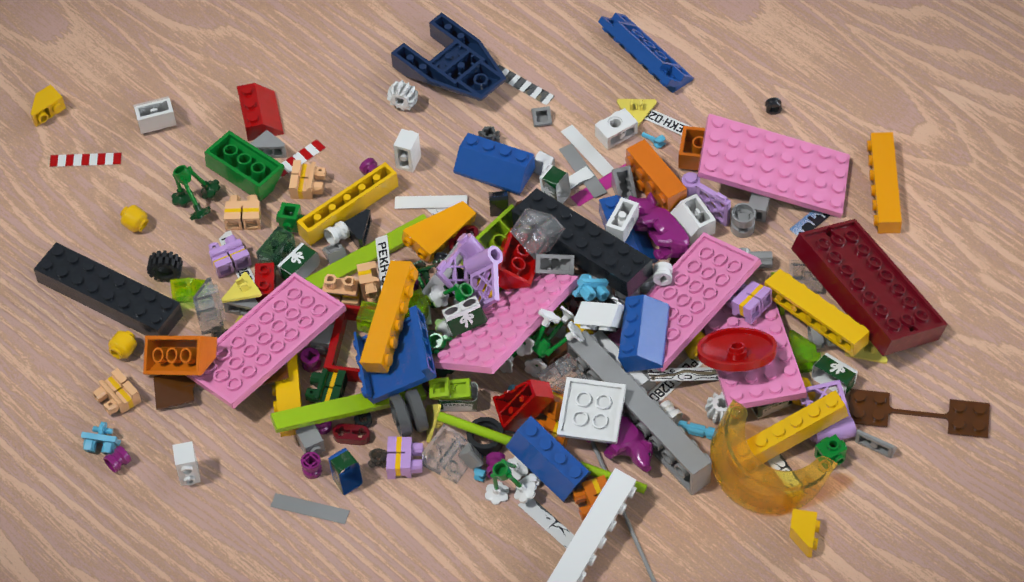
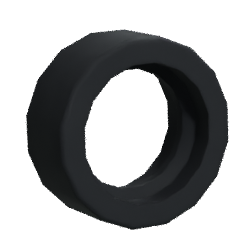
M480 417L472 421V423L504 434L501 423L494 418ZM467 432V443H471L482 456H487L492 452H499L504 445L496 441L489 444L477 443L474 440V434Z

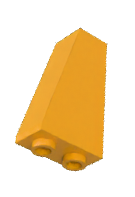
M462 201L405 228L401 239L405 246L411 247L420 259L430 263L434 259L435 253L442 252L449 245V241L461 229L474 223L477 213Z

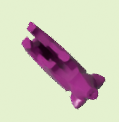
M651 192L647 198L629 196L628 200L639 203V217L633 229L635 231L648 232L656 246H659V249L654 250L655 258L660 260L680 258L690 248V239L681 224L678 223L668 210L657 205V200Z
M622 415L617 444L606 443L608 446L604 451V455L608 459H612L617 455L629 456L637 467L644 472H648L652 469L650 462L653 455V443L646 440L642 431L632 423L628 416Z

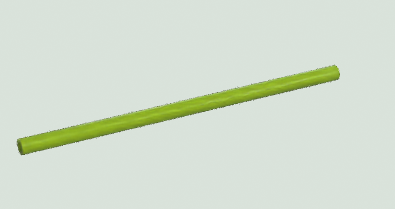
M441 411L437 417L439 422L507 445L512 436ZM580 461L591 472V476L599 477L605 475L608 481L612 474L610 471ZM636 481L634 486L637 488L636 492L645 494L647 484Z

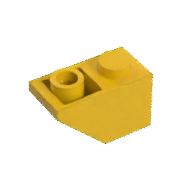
M51 84L35 94L31 117L36 127L66 109L63 97Z
M793 509L789 537L807 557L812 558V550L817 551L818 538H814L815 532L819 533L820 520H816L817 512Z

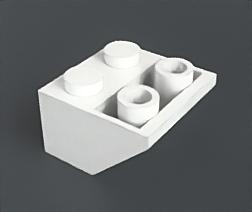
M169 96L133 105L141 134L176 125Z
M697 194L681 200L670 212L687 233L690 239L689 245L693 244L703 232L709 235L715 234L716 219Z
M581 301L574 324H579L582 329L597 330L599 326V330L616 332V328H622L625 305Z

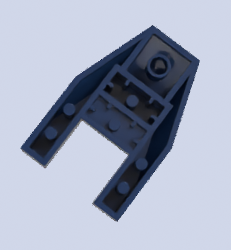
M442 12L429 22L430 36L446 47L433 59L428 61L405 43L391 52L392 67L404 76L478 101L485 99L506 81L505 75L480 39Z

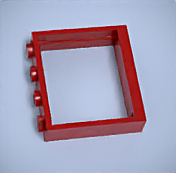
M345 304L347 310L335 320L323 368L338 373V370H344L347 373L348 381L362 383L358 372H360L359 368L336 365L347 321L371 323L376 308Z

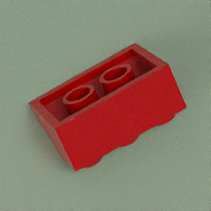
M256 83L237 86L248 141L255 140L266 130L274 136L283 135L284 132L275 91Z
M511 228L500 247L503 253V260L498 264L499 287L505 290L530 287L535 275L536 254H542L545 245Z

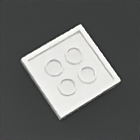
M567 377L557 436L617 444L627 388L626 384Z

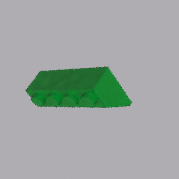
M228 131L204 151L206 167L249 195H257L260 202L273 192L284 170L283 164L231 131Z

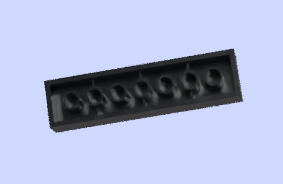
M538 188L511 210L515 227L537 241L545 243L548 248L553 251L556 250L560 255H574L575 265L598 279H607L610 287L626 297L631 296L653 275L651 258Z
M57 242L34 268L39 283L145 336H168L183 317L180 302Z

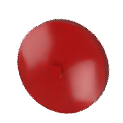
M737 327L717 330L704 336L697 345L698 359L704 365L721 371L740 372L754 370L769 364L777 355V342L774 337L764 331L753 328Z

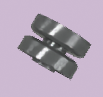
M416 388L406 391L405 401L400 394L389 396L392 418L400 437L412 435V424L418 433L429 430L426 412Z

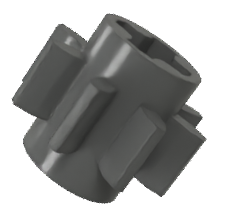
M485 126L482 131H478V136L500 143V131H495L494 126Z

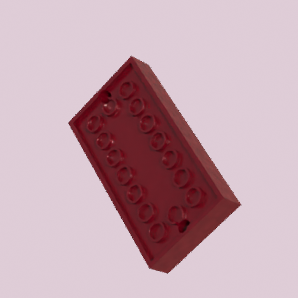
M856 219L798 234L791 248L792 251L845 313L870 331L869 341L882 356L940 339L948 325L946 321Z

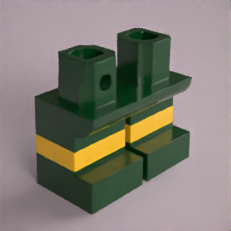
M323 368L322 373L312 372L310 384L316 385L317 389L307 388L305 393L306 400L320 403L342 398L348 383L346 371L338 370V373Z

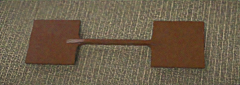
M287 363L262 385L289 379ZM185 375L154 376L156 410L194 402V388L198 384Z
M850 389L849 412L855 424L887 427L888 416L890 413L947 419L948 434L988 438L990 403L950 399L949 412L940 414L894 409L889 405L890 393Z

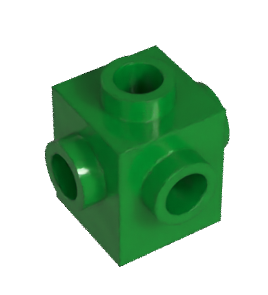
M282 202L280 211L277 212L276 222L279 223L281 231L298 233L297 221L304 217L301 206L299 204Z
M836 434L831 437H825L820 443L815 445L814 456L823 468L827 470L845 461L847 446Z

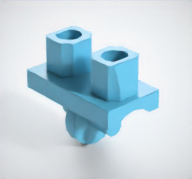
M582 274L577 280L579 286L572 294L574 297H583L585 301H591L594 297H597L599 301H605L610 294L606 288L609 282L607 279H593L590 274Z
M101 422L99 427L93 426L92 431L98 432V434L81 433V438L84 440L83 450L86 452L95 453L97 443L103 444L101 453L108 455L112 454L116 446L121 444V440H118L116 436L106 435L113 434V429L107 428V422Z

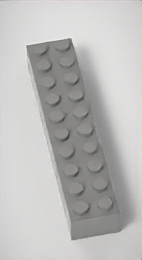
M584 330L581 332L585 338L582 343L576 338L567 341V364L581 379L626 384L627 388L622 415L628 416L632 423L642 431L646 440L653 443V455L691 495H694L711 483L712 460L707 453H703L693 439L690 440L684 429L673 422L670 414L665 413L660 408L659 403L648 396L645 388L639 386L635 382L634 377L623 370L620 362L614 360L610 356L609 351L598 344L594 335H590Z

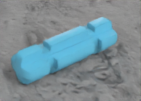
M680 420L678 426H681L688 434L700 437L706 436V438L712 440L715 439L716 428H706L704 425L692 422L688 424V421Z

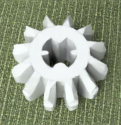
M403 80L400 82L395 81L388 89L387 100L391 101L390 105H395L396 109L401 108L402 111L405 109L410 110L418 100V91L415 90V86L409 85V82L405 83Z
M714 392L713 397H708L707 404L705 405L708 419H712L714 424L720 422L721 426L724 422L730 424L732 419L736 420L737 413L739 412V410L728 411L723 392L720 395Z

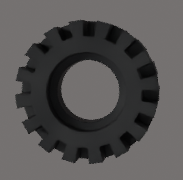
M160 250L157 253L153 252L149 256L147 274L151 278L154 277L156 281L160 279V282H163V280L174 282L181 277L182 258L178 257V254L173 255L171 251L169 253L166 250H163V253Z

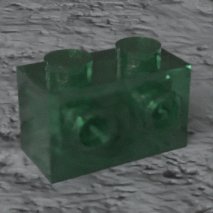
M278 226L256 252L258 263L274 262L275 270L277 271V265L296 248L294 234Z

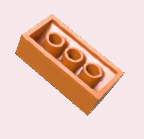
M145 336L143 374L201 376L216 358L217 337Z

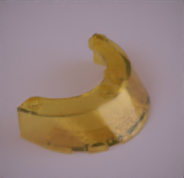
M733 399L715 428L710 444L711 468L723 492L739 506L759 514H787L792 512L793 509H799L807 505L820 492L838 463L828 457L820 456L808 466L794 471H780L766 466L754 456L747 444L745 436L747 410L742 404Z

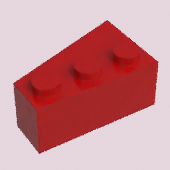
M529 379L515 386V389L511 391L506 390L504 394L492 398L503 429L516 432L530 416L535 419L551 403L554 395L549 382Z

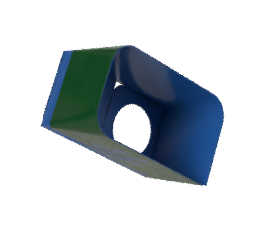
M346 448L328 458L333 480L343 495L358 488L363 483L360 465Z

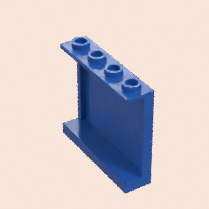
M416 305L409 308L410 317L405 318L403 321V330L400 331L398 346L394 351L393 363L388 373L366 372L359 362L368 335L361 337L356 331L353 332L355 339L353 345L357 351L356 362L360 368L358 375L363 385L361 392L364 398H368L373 404L437 377L425 316Z

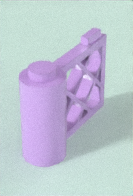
M689 172L684 174L682 183L687 188V198L697 194L716 221L727 227L730 224L731 201L723 194L717 193L700 183V177H697L696 173Z
M471 233L462 234L457 240L458 244L454 252L446 261L442 260L436 267V275L448 288L453 287L457 282L469 284L470 279L465 269V261L469 257L485 250ZM458 254L463 258V266H456ZM447 268H452V279H448L443 274ZM457 268H463L464 279H457Z
M491 246L469 257L464 264L466 271L470 274V285L475 290L471 297L476 296L478 299L481 296L479 303L482 309L499 301L498 264L503 260V253L497 246ZM478 278H481V280H480V282H479V284H478V286H477V279H478ZM485 283H486L487 286H486L485 291L483 292L482 290H483L484 285H485ZM492 290V298H489L488 296Z
M840 380L805 387L807 392L815 391L822 398L827 395L825 392L828 388L836 386L838 395L844 402L849 415L810 437L811 441L816 444L820 443L825 437H831L835 434L840 440L856 437V426L850 415ZM808 394L807 398L800 399L801 405L808 406L813 403L809 399Z

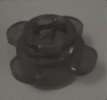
M224 326L212 327L211 331H208V334H211V337L219 338L228 329H224Z
M380 448L371 450L369 452V467L380 466L385 468L387 451Z

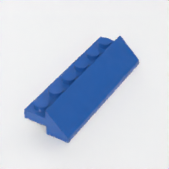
M615 13L612 18L601 16L598 23L603 26L602 29L671 93H674L694 79L626 15Z

